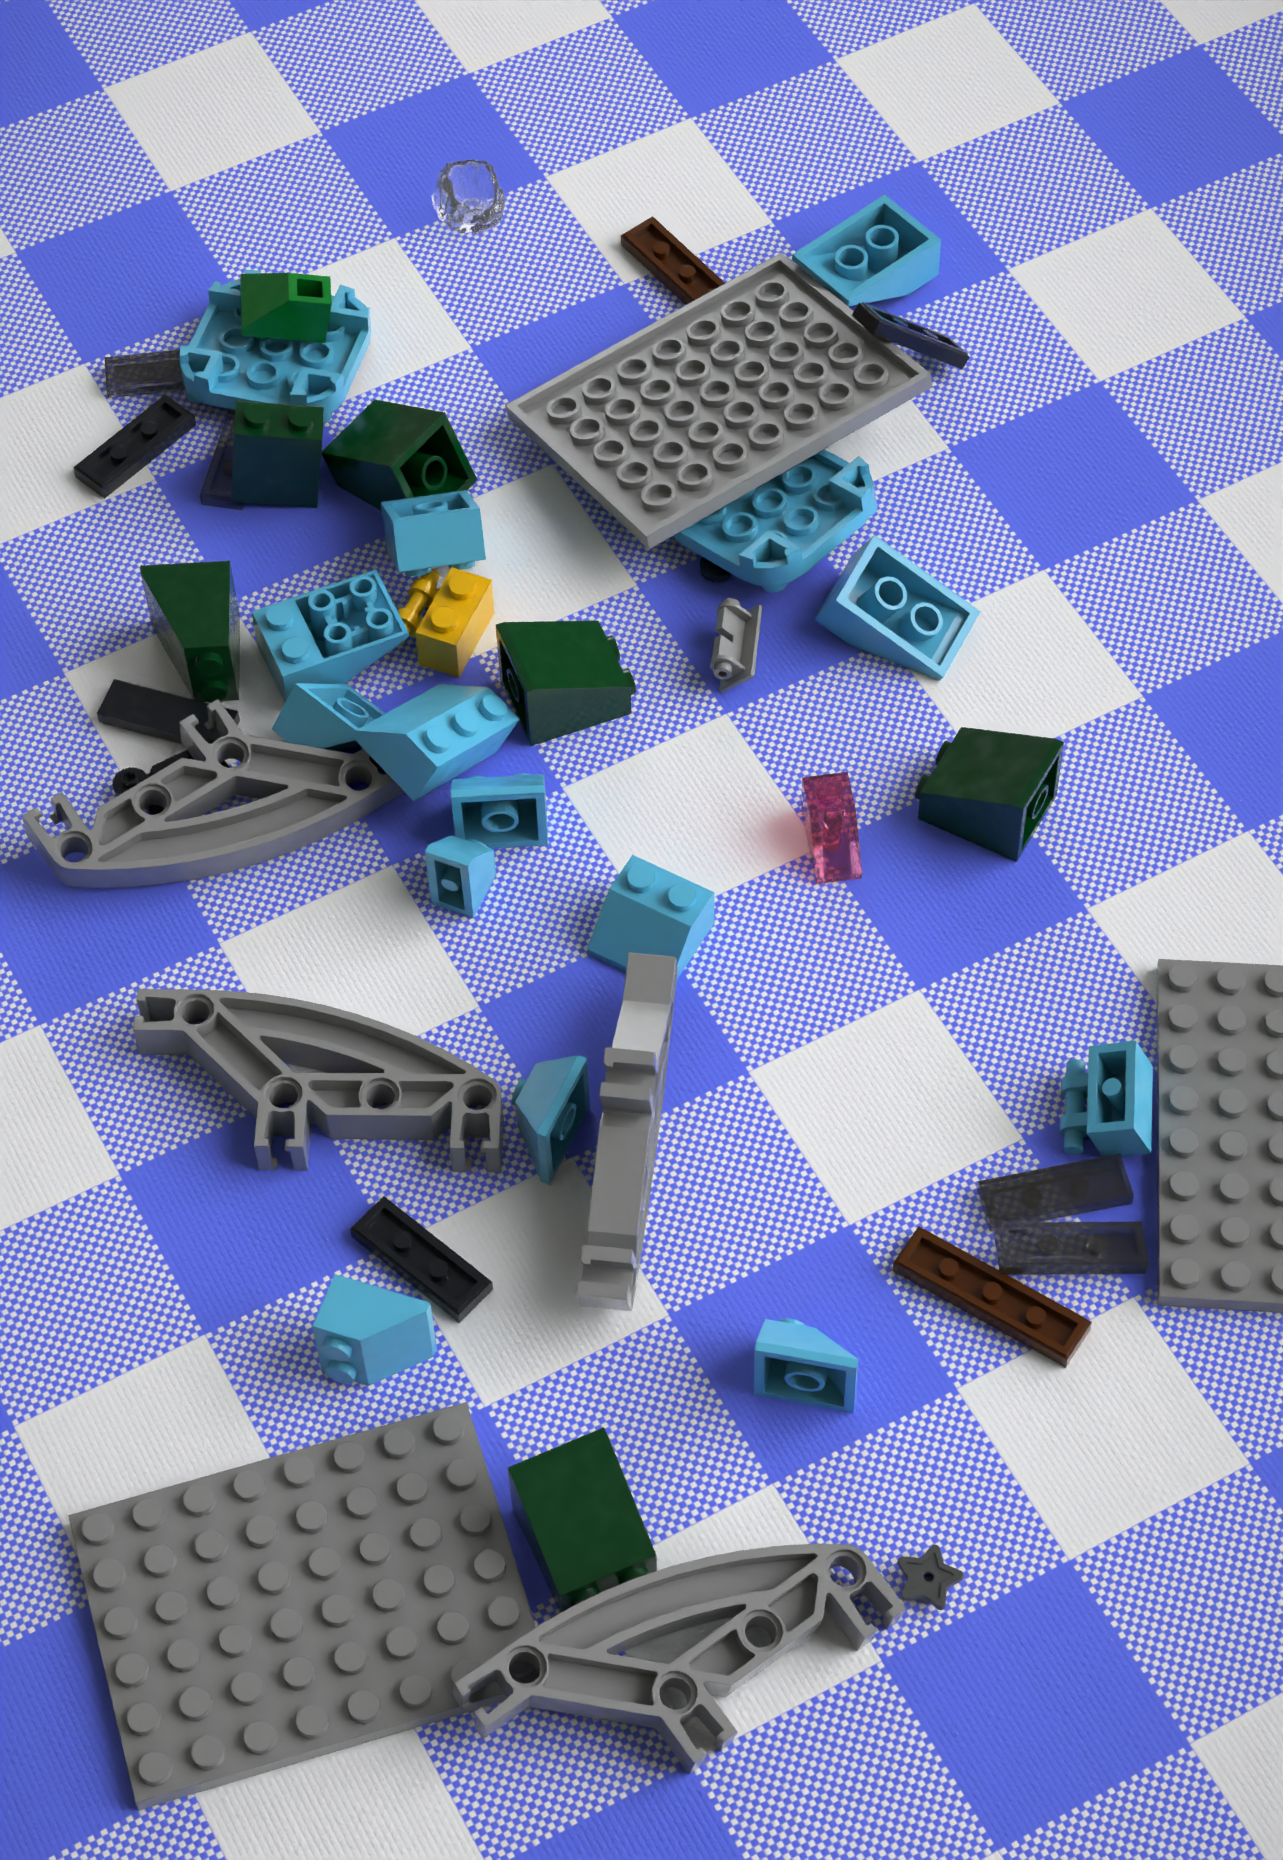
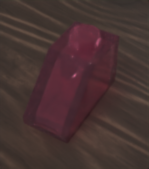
M848 772L802 777L801 812L816 884L862 878L856 809Z

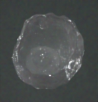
M474 159L452 161L451 163H446L444 169H441L437 175L435 190L432 195V204L438 218L449 228L461 234L468 232L481 234L483 231L493 228L500 223L505 207V196L503 190L499 187L496 174L490 163Z

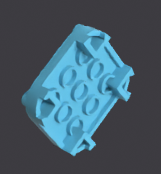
M244 270L245 274L261 273V270ZM240 279L230 281L224 285L215 281L208 290L209 305L189 346L181 345L179 360L186 398L191 402H203L212 406L234 410L236 409V401L324 407L323 424L330 421L332 412L337 410L346 399L370 344V307H366L365 304L355 297V290L353 288L340 284L335 296L331 295L332 305L325 343L241 336Z
M824 449L675 534L673 537L680 544L746 582L762 585L763 589L767 592L782 591L786 588L788 582L805 574L876 513L877 502L869 464L859 456L849 463Z

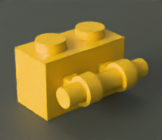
M451 567L441 587L437 589L436 586L440 580V574L431 569V573L422 575L421 578L413 581L408 590L410 598L405 607L399 608L397 611L409 632V636L416 638L419 665L460 678L495 613L492 580ZM424 607H428L425 616L420 618ZM406 640L400 643L399 646L404 645Z

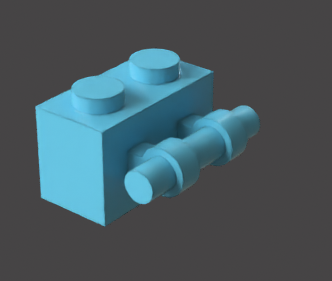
M1137 1041L1089 1046L1088 1073H1085L1086 1064L1084 1061L1077 1059L1067 1061L1066 1076L1061 1079V1096L1065 1098V1115L1060 1118L1059 1128L1060 1135L1064 1137V1152L1070 1155L1083 1153L1084 1138L1088 1136L1104 1158L1151 1154L1153 1066ZM1087 1098V1112H1084L1085 1099Z

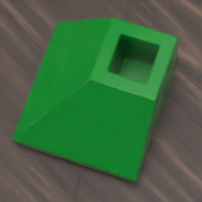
M253 273L240 275L241 336L296 340L300 342H326L332 305L330 276L298 273Z

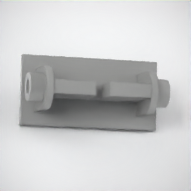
M727 598L717 608L716 631L721 635L714 639L710 668L714 672V676L720 679L719 691L721 693L754 677L762 606L760 604L745 610L740 606L738 600Z

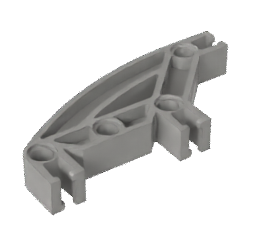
M217 699L207 705L208 722L204 724L209 732L217 729L221 737L212 744L207 743L195 729V725L199 721L194 714L180 721L181 742L194 760L180 758L97 808L92 829L87 828L62 792L51 798L53 814L50 815V819L55 825L63 821L67 828L66 831L61 832L57 837H50L39 824V818L42 817V814L38 808L30 810L22 815L26 835L55 876L63 884L70 887L86 888L138 887L209 877L256 865L288 854L349 826L401 795L404 791L387 773L380 774L377 769L381 766L364 749L355 754L244 735ZM227 759H236L241 762L239 766L234 768H227L221 765ZM355 781H361L369 787L362 791H356L348 787V785ZM235 795L259 799L242 806L204 815ZM151 805H159L164 808L161 813L156 815H149L143 812L146 807ZM73 852H81L86 855L84 859L78 862H69L64 859Z
M628 952L622 1006L612 1047H605L604 1052L606 1076L605 1082H601L599 1095L603 1112L599 1125L587 1228V1245H582L580 1258L583 1264L582 1281H578L576 1293L580 1306L632 1311L651 1195L678 975L677 960L674 956Z
M138 989L136 1001L140 1016L134 1017L133 1032L139 1054L189 1055L256 1119L254 1149L259 1170L277 1169L278 1159L272 1158L271 1153L274 1136L281 1135L287 1137L294 1135L295 1139L285 1140V1151H290L294 1170L308 1171L311 1126L314 1124L330 1139L435 1140L451 1127L450 1154L453 1172L471 1171L472 1162L471 1160H466L465 1142L468 1137H489L490 1141H482L480 1148L481 1153H486L487 1171L501 1172L504 1115L499 1085L494 1079L471 1064L430 1042L356 1013L294 998L224 990ZM199 1020H203V1021H204V1022H202V1023H200V1024H195V1025H194V1024H191V1023H193V1022H195V1021H199ZM285 1063L326 1073H295ZM284 1103L293 1104L288 1108H277ZM379 1104H389V1105H390L389 1107H387V1108H385V1109H375V1108H374L375 1106H377V1105H379ZM475 1105L487 1106L486 1108L481 1110L470 1109Z
M849 1544L783 1545L719 1554L670 1566L637 1577L568 1608L535 1627L454 1683L452 1696L461 1709L465 1711L472 1706L469 1701L471 1694L491 1682L499 1684L502 1693L508 1698L489 1714L486 1713L482 1706L473 1712L476 1717L474 1727L482 1739L528 1707L655 1728L688 1774H690L706 1762L705 1757L707 1754L702 1747L698 1750L695 1748L682 1725L692 1716H696L715 1737L716 1742L714 1745L719 1752L729 1746L738 1732L711 1695L727 1697L814 1634L823 1620L824 1607L857 1651L872 1641L877 1631L872 1623L866 1625L852 1602L858 1595H864L884 1617L882 1624L886 1629L898 1622L907 1608L867 1555L859 1548ZM838 1566L846 1568L851 1572L854 1584L849 1587L837 1585L832 1581L829 1569ZM732 1618L669 1664L617 1655L652 1639L685 1628ZM751 1626L764 1628L771 1637V1645L760 1648L753 1646L747 1640L745 1630ZM517 1662L530 1663L536 1669L538 1678L529 1684L516 1682L511 1677L509 1668ZM667 1687L681 1690L687 1699V1705L675 1710L666 1707L660 1699V1691Z

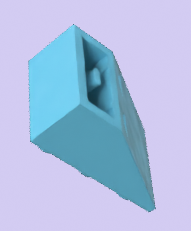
M377 569L252 611L257 646L284 702H286L295 683L345 684L409 638V632Z

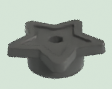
M932 1545L921 1558L900 1557L897 1561V1565L907 1579L900 1596L902 1601L917 1600L921 1603L932 1604L938 1610H943L946 1607L948 1588L964 1579L961 1570L944 1564L938 1545ZM931 1574L934 1579L926 1581L924 1575Z

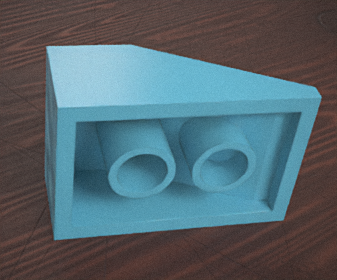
M884 194L792 254V261L849 307L862 302L870 303L909 295L939 274L941 239Z
M874 535L851 556L814 620L853 647L940 681L944 678L981 611Z

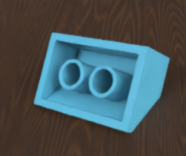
M438 684L355 730L352 737L403 791L415 801L497 753L520 719L489 687Z

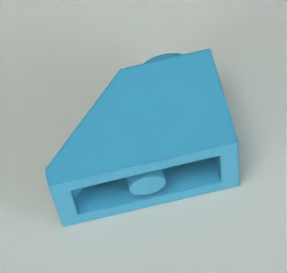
M452 835L429 844L425 851L431 904L474 918L496 877L494 849L488 848L480 841L473 839L464 840Z

